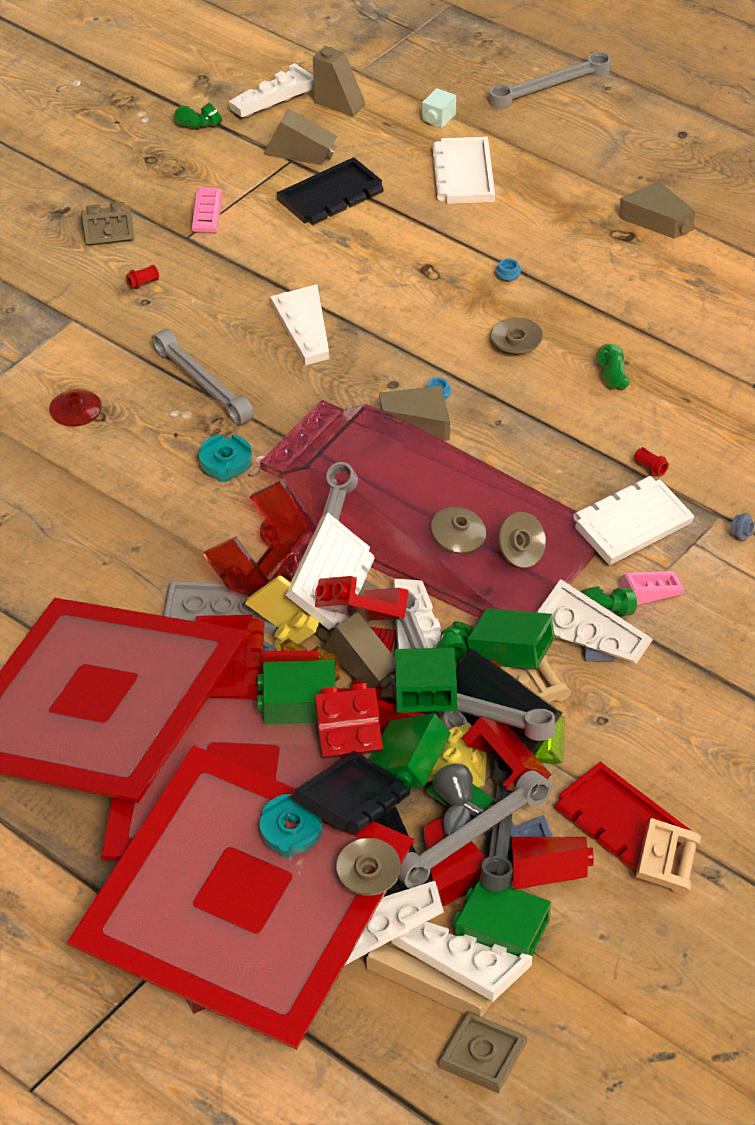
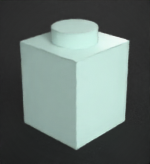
M436 88L422 102V121L443 128L456 115V95Z

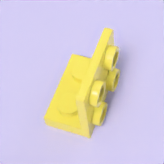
M282 576L276 577L248 597L246 605L278 627L274 635L276 640L273 647L277 651H289L316 633L319 622L285 595L290 582Z
M469 722L449 729L451 735L426 783L432 781L434 775L441 768L458 763L469 768L473 777L472 784L478 788L485 785L487 752L468 747L461 739L472 727Z

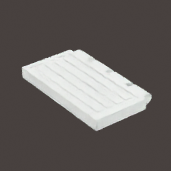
M488 137L442 138L441 141L432 144L437 199L439 201H447V204L495 202Z
M651 476L573 514V518L576 521L575 528L609 566L691 524L695 517L660 479L655 481Z
M327 513L321 517L285 595L328 630L331 628L335 629L337 625L348 619L349 615L315 607V590L318 580L320 578L357 577L355 593L359 595L358 593L361 591L375 557L369 552L370 547Z

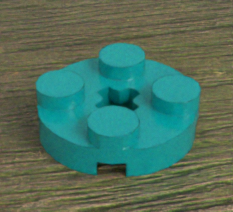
M223 434L212 436L200 446V467L208 475L216 477L218 481L228 482L232 477L241 475L252 466L251 446L247 440L238 435H232V438H223Z
M284 794L272 799L265 805L262 811L259 826L262 840L270 849L278 852L284 858L308 851L322 837V818L293 801L292 794ZM290 820L292 823L299 822L294 829L285 828V821Z

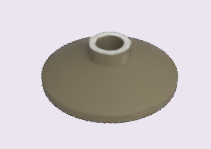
M525 318L502 320L494 326L491 334L495 346L509 353L532 351L540 345L543 337L541 328L535 322Z
M462 507L444 508L435 514L431 522V533L434 540L447 551L467 554L476 551L484 543L486 537L485 525L480 517L468 509Z
M515 512L507 516L500 526L498 536L500 550L510 564L519 568H526L535 565L541 559L545 550L546 538L543 527L536 517L527 512Z
M363 838L351 842L340 852L336 869L340 882L349 891L359 895L372 896L387 891L396 883L400 875L401 864L397 852L391 845L379 839ZM372 870L374 873L365 874L364 871Z

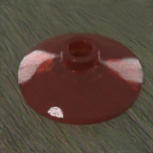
M72 389L57 395L51 401L49 410L52 419L57 423L76 427L94 421L101 413L102 404L100 398L95 393L83 389Z

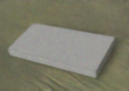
M170 581L164 613L166 617L196 621V616L253 615V618L264 620V634H275L277 630L275 625L246 605L247 598L264 586Z

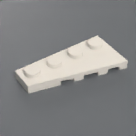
M294 63L289 66V71L286 73L283 71L276 73L274 80L270 82L264 80L259 83L257 90L249 89L230 100V110L240 117H249L254 112L269 109L272 105L282 101H289L292 97L299 94L309 93L314 89L313 75Z
M317 284L270 296L271 305L305 366L328 360L329 348Z
M394 579L393 588H405L417 597L419 609L415 612V616L428 648H436L441 638V626L438 619H435L433 615V606L423 581ZM395 619L396 648L412 649L401 621Z
M561 579L538 610V613L552 614L555 637L635 664L652 642L648 635Z
M432 881L383 897L345 965L443 913L444 910L436 882Z
M427 921L391 940L392 944L492 1002L532 966V956L521 953L520 956L507 953L506 947L497 944L489 947L477 943V938L470 935L455 936L449 934L448 928Z

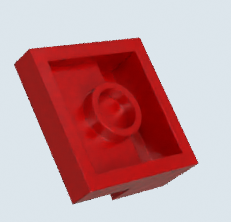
M367 683L351 685L350 691L338 692L337 687H327L321 689L320 694L315 695L314 706L322 759L347 756L353 751L359 754L382 752L383 746L379 726L380 716L375 688H368Z

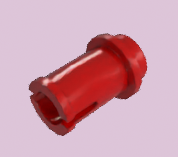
M150 265L137 271L130 270L129 274H126L128 286L139 289L140 285L159 280V272L155 265Z
M644 447L639 448L634 455V462L649 469L654 476L664 475L669 468L666 457L657 456Z

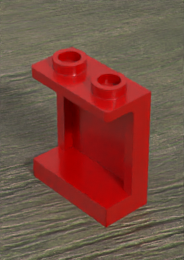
M357 577L320 578L318 580L315 590L316 608L349 616L359 612L365 620L370 621L405 618L409 591L407 589L399 587L365 590L364 596L355 593Z
M480 717L461 738L468 747L494 755L498 753L509 765L513 773L503 783L507 790L515 791L518 780L528 771H537L546 779L552 775L506 724Z

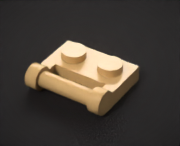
M546 654L538 669L550 685L548 688L545 687L534 669L501 666L504 671L548 702L554 700L564 701L571 694L567 684L560 681L548 663V656Z
M650 818L645 831L636 877L670 888L677 894L688 895L692 885L689 879L695 850L700 846L701 836L693 831ZM677 842H681L684 847L677 876L671 874Z

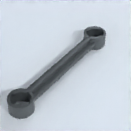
M501 756L494 762L492 779L497 785L495 804L514 792L507 790L503 786V783L510 777L513 770ZM513 813L492 827L489 857L482 862L480 873L481 885L490 891L501 892L508 889L511 885L513 865L508 860Z

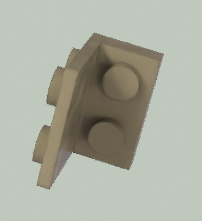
M124 202L110 203L109 208H101L100 205L86 206V210H82L86 244L134 239L131 209L129 205L125 206Z

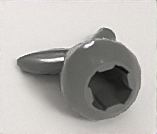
M454 763L438 770L433 778L434 789L451 806L447 810L443 821L446 836H449L468 823L471 816L475 818L486 811L471 802L473 777L469 768L463 764Z

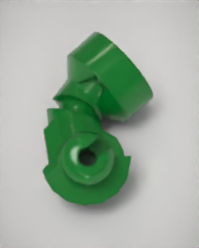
M209 102L201 108L200 115L196 114L189 106H180L174 113V120L177 125L192 129H200L199 126H202V128L207 126L216 127L223 121L219 112Z
M614 344L602 345L596 353V360L599 366L604 368L602 373L606 384L611 389L617 387L620 390L626 389L630 380L625 375L622 349Z
M600 586L580 591L620 617L632 615L637 608V597L629 587L616 588L611 593V596L603 593V590L599 589Z
M454 621L450 627L441 632V638L436 648L454 647L455 662L461 660L467 654L466 638L474 630L473 627L463 622Z

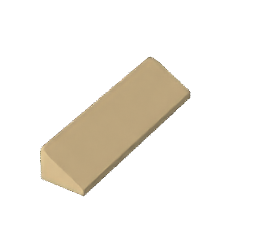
M385 944L371 951L366 957L367 970L464 1015L467 1012H471L483 1017L492 1004V1001L427 963Z

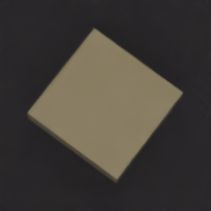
M467 1012L440 1058L439 1068L499 1094L527 1043V1036Z

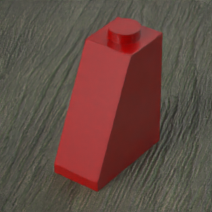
M444 817L434 819L424 826L425 851L447 837L443 825ZM472 841L430 869V882H436L443 907L467 895L470 887H475L480 879L482 862L486 858Z
M511 837L513 889L588 877V866H593L594 863L593 847H588L586 837Z

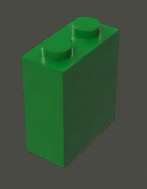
M487 608L482 617L477 620L472 633L466 638L467 652L472 648L486 658L495 660L503 667L537 670L555 639L552 614Z
M454 647L395 649L397 713L457 711Z
M334 660L263 662V674H258V692H263V695H258V713H264V725L317 723L314 698L315 695L320 694L321 689L335 687Z
M436 713L391 720L381 736L382 752L372 753L369 760L395 775L396 778L403 780V785L409 789L424 787L451 733Z
M479 879L475 887L471 886L465 899L466 905L463 911H457L452 927L456 929V936L470 935L477 938V943L489 947L497 944L506 947L507 953L520 956L521 953L532 956L550 922L551 901L518 889H513L512 887L501 892L490 891L481 885Z

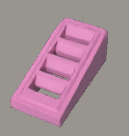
M198 188L192 223L193 232L215 233L217 231L222 207V190L220 188Z
M674 571L624 573L619 588L629 587L634 591L637 597V605L684 593V588Z

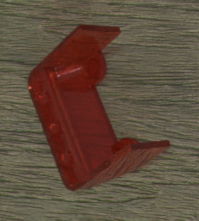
M283 480L250 496L251 500L265 517L260 526V536L269 547L257 563L236 536L203 552L204 557L232 592L250 597L278 576L284 577L291 583L317 528Z

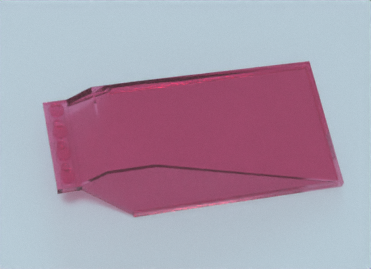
M321 400L260 461L261 470L284 481L312 535L323 516L331 488L326 479L328 469L337 462L349 464L357 474L358 483L353 491L346 494L338 521L370 547L369 552L375 557L371 568L394 579L423 581L428 595L479 619L487 608L538 612L560 579L571 585L598 553L575 528L576 521L573 518V514L577 511L423 429L366 403L342 409ZM346 471L338 473L335 477L337 485L345 484L349 480L350 474H347ZM447 507H462L474 512L480 517L486 528L484 543L476 551L467 554H457L445 550L434 540L431 533V522L435 514ZM515 512L532 514L541 523L545 533L546 545L543 556L531 567L519 568L510 564L500 550L498 540L500 526L507 516Z

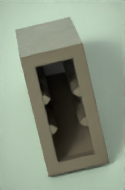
M324 46L313 56L314 103L354 117L365 106V100L345 52Z
M288 108L264 154L322 165L325 158L331 159L337 146L333 145L337 135Z
M658 181L620 199L619 217L627 222L675 239L693 231L695 210Z
M441 386L379 393V403L375 404V415L377 420L381 419L383 430L443 441L450 440V418Z
M355 613L337 625L323 647L324 652L360 683H367L368 688L377 689L381 686L385 689L390 686L396 674V660L360 613Z

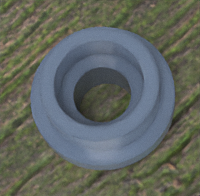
M749 513L737 514L732 522V535L738 537L739 540H747L754 532L755 522Z

